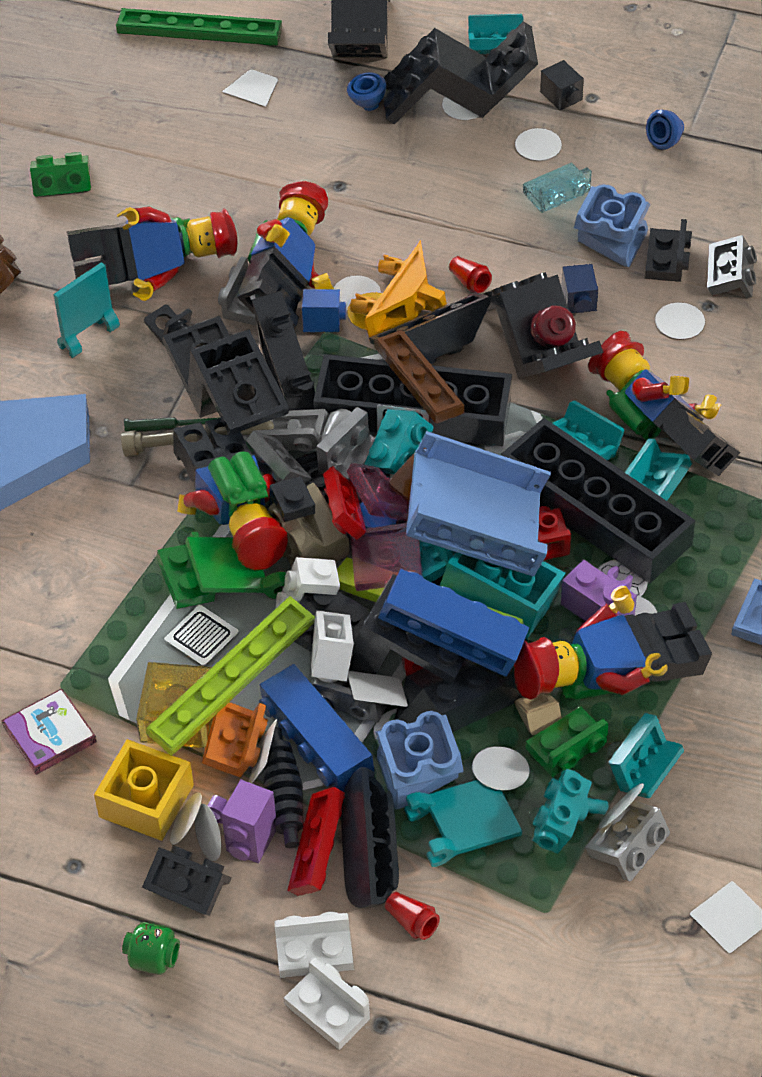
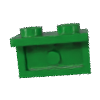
M81 152L66 153L64 155L65 158L53 159L52 155L36 157V161H31L30 164L33 195L37 197L90 191L89 155L82 156Z

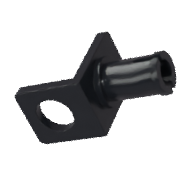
M165 304L146 316L144 323L163 344L164 335L189 327L192 311L188 308L176 315L169 305ZM166 316L171 319L166 322L164 330L157 327L155 323L158 317Z

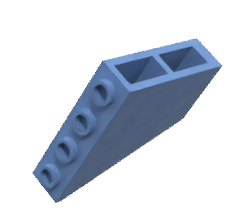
M86 394L0 401L1 511L90 463V421Z

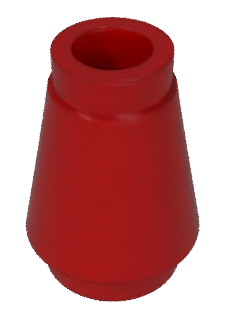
M460 256L454 257L449 264L450 272L470 292L482 293L490 286L492 274L487 266Z
M397 891L393 892L386 900L385 910L394 917L412 938L426 940L436 931L440 917L433 906Z

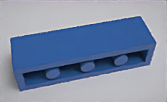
M400 569L378 616L383 621L504 676L508 675L515 664L529 630L528 626L521 624L514 617L499 614L481 602L471 601L456 594L448 587H440L425 580L418 573L408 572Z
M295 664L259 684L262 696L259 703L266 705L265 715L269 718L273 716L277 719L278 727L282 729V735L288 741L292 739L297 744V749L302 759L307 764L312 762L317 768L320 780L326 787H336L344 792L348 780L359 768L365 767L374 771L373 756Z

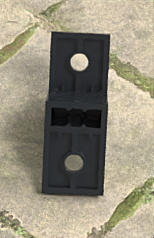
M331 0V32H328V46L332 57L388 58V2L390 0Z
M523 21L516 29L510 31L507 38L497 48L490 51L487 58L434 28L427 36H423L420 39L418 45L409 54L403 56L400 63L391 72L384 76L386 92L383 99L386 120L396 124L430 89L483 118L538 65L532 26Z
M543 272L520 282L515 281L483 293L489 296L491 301L487 311L497 310L518 379L604 353L600 340L589 343L588 338L578 340L576 331L568 343L556 348H545L534 340L531 334V322L538 311L550 306H561L568 309L558 274L547 277L546 272Z
M219 315L163 336V344L199 417L202 418L218 412L229 436L289 413V406L250 329L230 336Z
M392 574L372 610L340 592H337L336 595L305 593L299 604L314 616L316 610L350 615L354 642L349 666L350 670L377 674L388 653L392 650L452 684L466 659L378 618L396 578L395 574ZM314 623L294 641L311 652Z

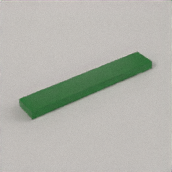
M121 8L116 30L120 34L278 46L282 32V20Z

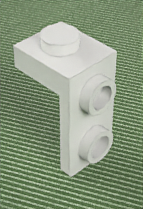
M296 557L291 571L286 572L285 586L282 592L277 594L276 608L289 596L300 603L304 593L336 595L340 588L335 560Z

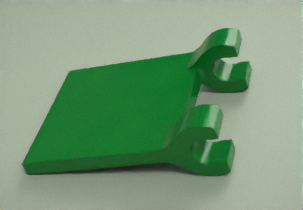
M233 537L186 538L185 542L201 592L264 593L271 599H276L277 594L282 592L281 586H285L286 573L275 572L265 577L263 570H252L243 566L238 560L237 552L233 548Z

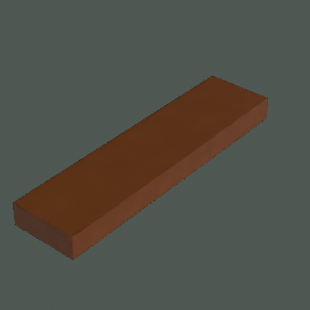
M403 330L374 339V348L436 424L464 414V404Z

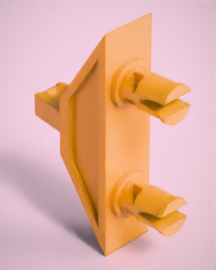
M421 240L405 261L386 254L383 255L384 260H379V273L395 276L380 298L374 300L373 298L356 293V300L351 299V312L367 315L365 323L369 338L417 318L422 310L434 311L447 305L445 292L428 284Z

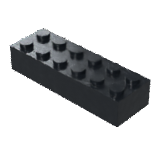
M324 354L313 400L314 410L325 409L330 414L338 409H347L352 412L358 407L367 412L369 432L377 433V405L424 410L385 360ZM433 366L464 404V414L437 424L429 416V423L433 425L432 433L458 442L503 447L511 403L512 374Z
M545 418L540 420L501 453V456L549 471L550 477L540 493V507L546 506L550 510L559 508L566 526L649 584L693 545L695 520Z

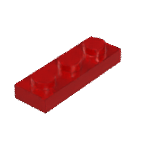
M331 466L323 476L326 485L324 490L328 495V505L333 516L332 523L342 534L348 532L353 538L358 540L367 531L355 485L335 467Z
M336 787L311 794L287 891L296 896L320 891L325 882L326 868L330 852L334 847V836L338 820L342 814L341 807L345 795L343 791Z

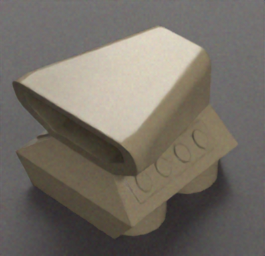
M315 483L307 486L316 504L315 514L284 522L275 503L269 507V513L272 518L278 520L281 527L287 532V548L282 557L287 558L291 568L296 557L335 560L337 562L349 554V539L346 534H342L333 525L332 511Z

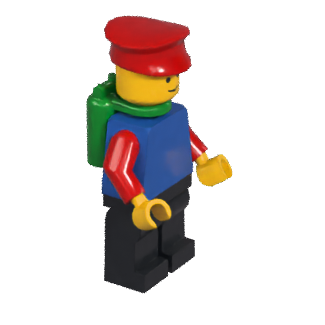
M308 181L293 182L280 190V211L278 217L270 221L265 220L263 224L258 226L247 258L250 265L237 294V298L254 314L250 296L255 295V298L281 291L286 307L291 313V321H294L293 327H296L298 324L299 316L296 314V309L302 300L303 289L307 288V285L313 289H334L327 272L322 275L315 272L313 262L315 243L309 237L315 225L322 222L325 217V210L328 207V196L325 189L316 183Z
M150 206L140 208L129 207L117 214V217L125 216L128 219L124 223L66 231L76 279L102 262L106 266L108 285L134 280L133 284L140 289L137 292H133L132 295L142 301L149 300L154 291L169 282L179 272L180 266L184 264V258L190 253H193L198 258L215 254L218 258L226 255L235 256L238 246L235 225L225 208L221 212H210V216L190 220V218H170L167 213Z
M620 330L612 334L601 345L604 353L592 356L587 365L589 372L598 374L602 380L611 382L619 390L618 392H613L612 390H607L606 392L610 399L609 407L636 435H641L646 441L656 438L661 430L665 431L695 462L720 476L741 452L702 422L704 420L702 417L711 420L717 416L721 404H715L717 397L708 394L705 395L701 405L696 403L688 404L679 395L688 392L689 377L670 376L669 386L650 371V365L643 357L644 346L642 343L632 342L627 331Z
M221 418L205 421V429L201 422L174 428L173 453L178 461L181 460L190 480L194 482L196 490L186 495L179 494L177 512L196 515L197 509L208 515H213L219 524H229L230 532L233 536V548L237 552L238 560L243 566L252 570H266L274 565L283 556L288 542L285 529L281 527L278 520L272 518L269 511L265 508V503L270 501V485L275 484L276 481L271 474H261L256 457L248 449L242 433L238 432L230 436L228 432L227 435L216 433L215 430L217 428L225 427ZM189 434H197V442H189L184 437Z
M620 586L614 589L611 594L614 603H606L577 629L571 645L566 641L552 643L546 637H541L531 643L524 640L514 664L515 684L519 693L524 698L530 700L537 698L539 694H549L554 688L561 687L566 698H573L575 700L611 693L624 695L642 685L649 684L650 681H665L703 675L712 652L701 631L696 630L698 625L686 602L673 604L671 610L653 614L641 613L636 616L634 614L624 616V614L630 613L633 610L634 601L628 587Z

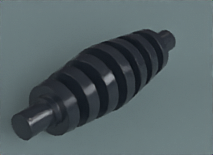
M275 727L267 763L264 767L263 787L273 791L276 819L274 820L275 831L283 834L285 847L292 849L299 846L298 832L304 827V819L302 817L304 813L302 804L303 783L300 778L299 769L296 766L297 762L291 743L283 740L282 729Z

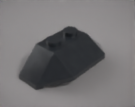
M475 292L390 330L369 338L370 343L374 345V339L403 330L428 362L433 364L437 361V357L444 354L452 355L459 353L464 349L463 346L473 342L491 303L490 297Z
M465 659L452 684L424 668L406 676L403 691L408 706H398L394 720L411 723L415 722L420 714L426 711H434L447 716L451 730L454 732L514 704L516 699L523 696L519 693L515 684L514 667L511 668L507 676H504L469 659Z

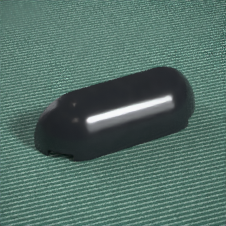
M365 767L355 771L348 780L344 789L345 795L341 807L345 890L349 901L357 908H373L385 903L392 892L398 888L399 884L393 797L390 790L385 792L382 785L373 777L376 773Z

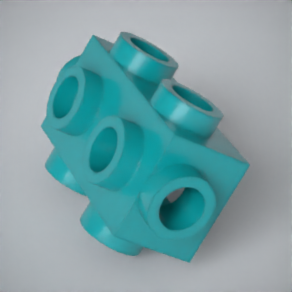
M569 769L562 771L558 780L555 778L551 779L544 792L543 797L547 800L545 806L542 805L534 818L533 825L536 828L532 841L536 842L541 848L558 854L572 838L578 820L583 822L588 813L605 815L608 810V802L606 800L588 798L592 781L582 777L576 771Z

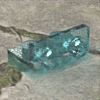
M571 162L524 183L523 193L543 213L588 193L591 189L592 171L588 167L579 170Z

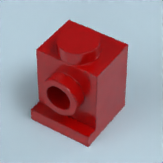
M546 506L539 507L538 542L547 544L558 541L557 543L547 545V555L544 560L570 555L571 533L565 525L560 509L550 510Z

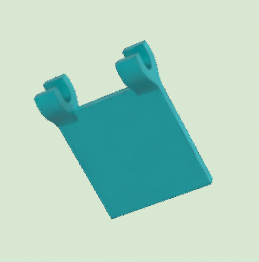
M102 262L53 294L61 333L57 343L62 350L67 347L71 358L82 352V346L76 335L95 322L98 324L105 322L109 333L120 327L119 319L112 308L106 266Z
M479 780L430 794L414 792L406 796L408 806L404 807V811L409 821L418 820L430 812L443 837L435 838L428 843L431 851L427 852L426 856L432 867L440 866L458 854L521 836L523 832L503 792L487 787Z

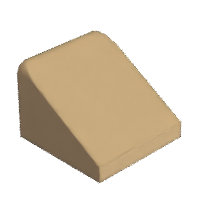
M539 694L537 698L532 700L522 697L514 701L524 724L532 735L538 734L562 718L559 703L550 694Z

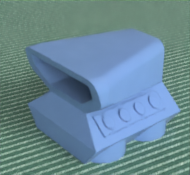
M610 185L592 186L576 216L574 229H578V242L622 266L630 267L647 235L648 226L644 217L650 207V203L645 201V198L639 193L630 192L622 195L617 193L616 189Z
M426 711L420 714L415 722L406 723L401 720H391L386 722L381 730L375 731L380 745L377 751V759L387 789L392 794L394 809L404 808L408 805L406 801L407 795L414 792L429 794L457 779L458 773L464 772L460 752L447 716L444 714Z

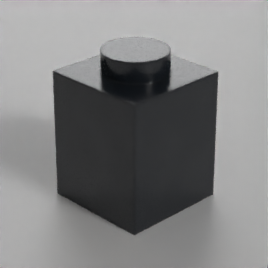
M565 60L541 70L540 92L560 111L583 100L584 78Z

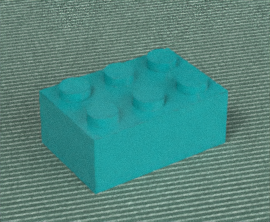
M456 552L447 563L440 587H448L456 594L471 601L481 602L489 608L523 619V625L529 627L525 637L528 639L554 603L566 573L543 561L533 577Z

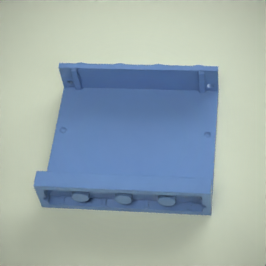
M426 431L414 454L406 536L534 577L547 555V544L538 542L540 493L550 477V472Z

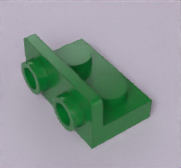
M197 531L190 533V537H200ZM186 544L157 550L156 559L176 609L215 601L216 593L200 591Z
M580 706L526 741V750L553 777L561 771L572 769L587 754H593L601 750L607 742L608 723L604 719L596 722Z

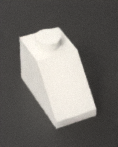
M316 610L311 654L312 677H317L319 680L329 683L336 682L337 680L347 681L354 645L350 615Z

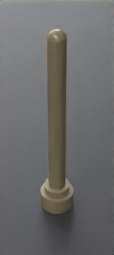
M268 421L241 431L243 436L250 435L253 430L274 429V424L272 421ZM219 427L215 430L220 435H227L225 427ZM136 430L122 432L121 443L125 457L138 456L140 452L145 451V448L173 445V432L143 435V433H137ZM189 434L184 437L189 442H197V434Z

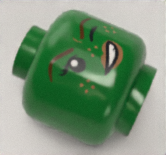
M141 922L135 927L133 932H127L122 945V953L127 955L128 964L131 968L156 975H161L168 968L175 966L180 950V941L175 938L172 929L147 922Z

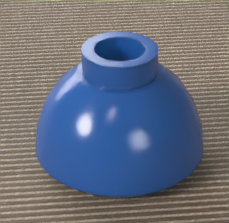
M372 72L357 75L347 85V93L350 99L366 111L377 109L386 92L385 79L381 75Z
M666 109L652 112L646 122L647 138L655 148L660 150H666L676 145L684 131L683 121L674 112Z

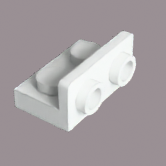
M326 912L320 916L303 918L300 916H289L274 922L280 978L307 975L309 973V962L313 958H316L323 965L325 963L332 965L338 972L354 970L347 913Z
M316 958L309 962V973L284 997V1004L339 1050L370 1020L369 999L359 987H350L341 979L339 972L328 963L323 965Z

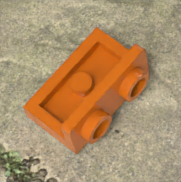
M229 702L213 717L202 764L240 778L248 767L253 768L260 754V748L256 746L257 740L263 736L268 719L263 717L266 705L259 703L252 711Z

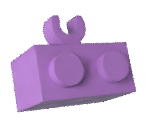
M583 560L562 580L561 605L586 621L606 603H614L611 598L614 589L626 586L630 591L633 577L629 575L625 580L618 581L616 578L619 574V567L614 566L610 568L606 575ZM631 591L634 608L630 613L624 614V616L631 614L635 616L637 595Z
M240 779L228 801L220 796L213 795L207 806L212 810L217 823L223 824L226 851L239 860L245 861L248 859L259 864L276 833L274 827V820L276 819L273 791Z

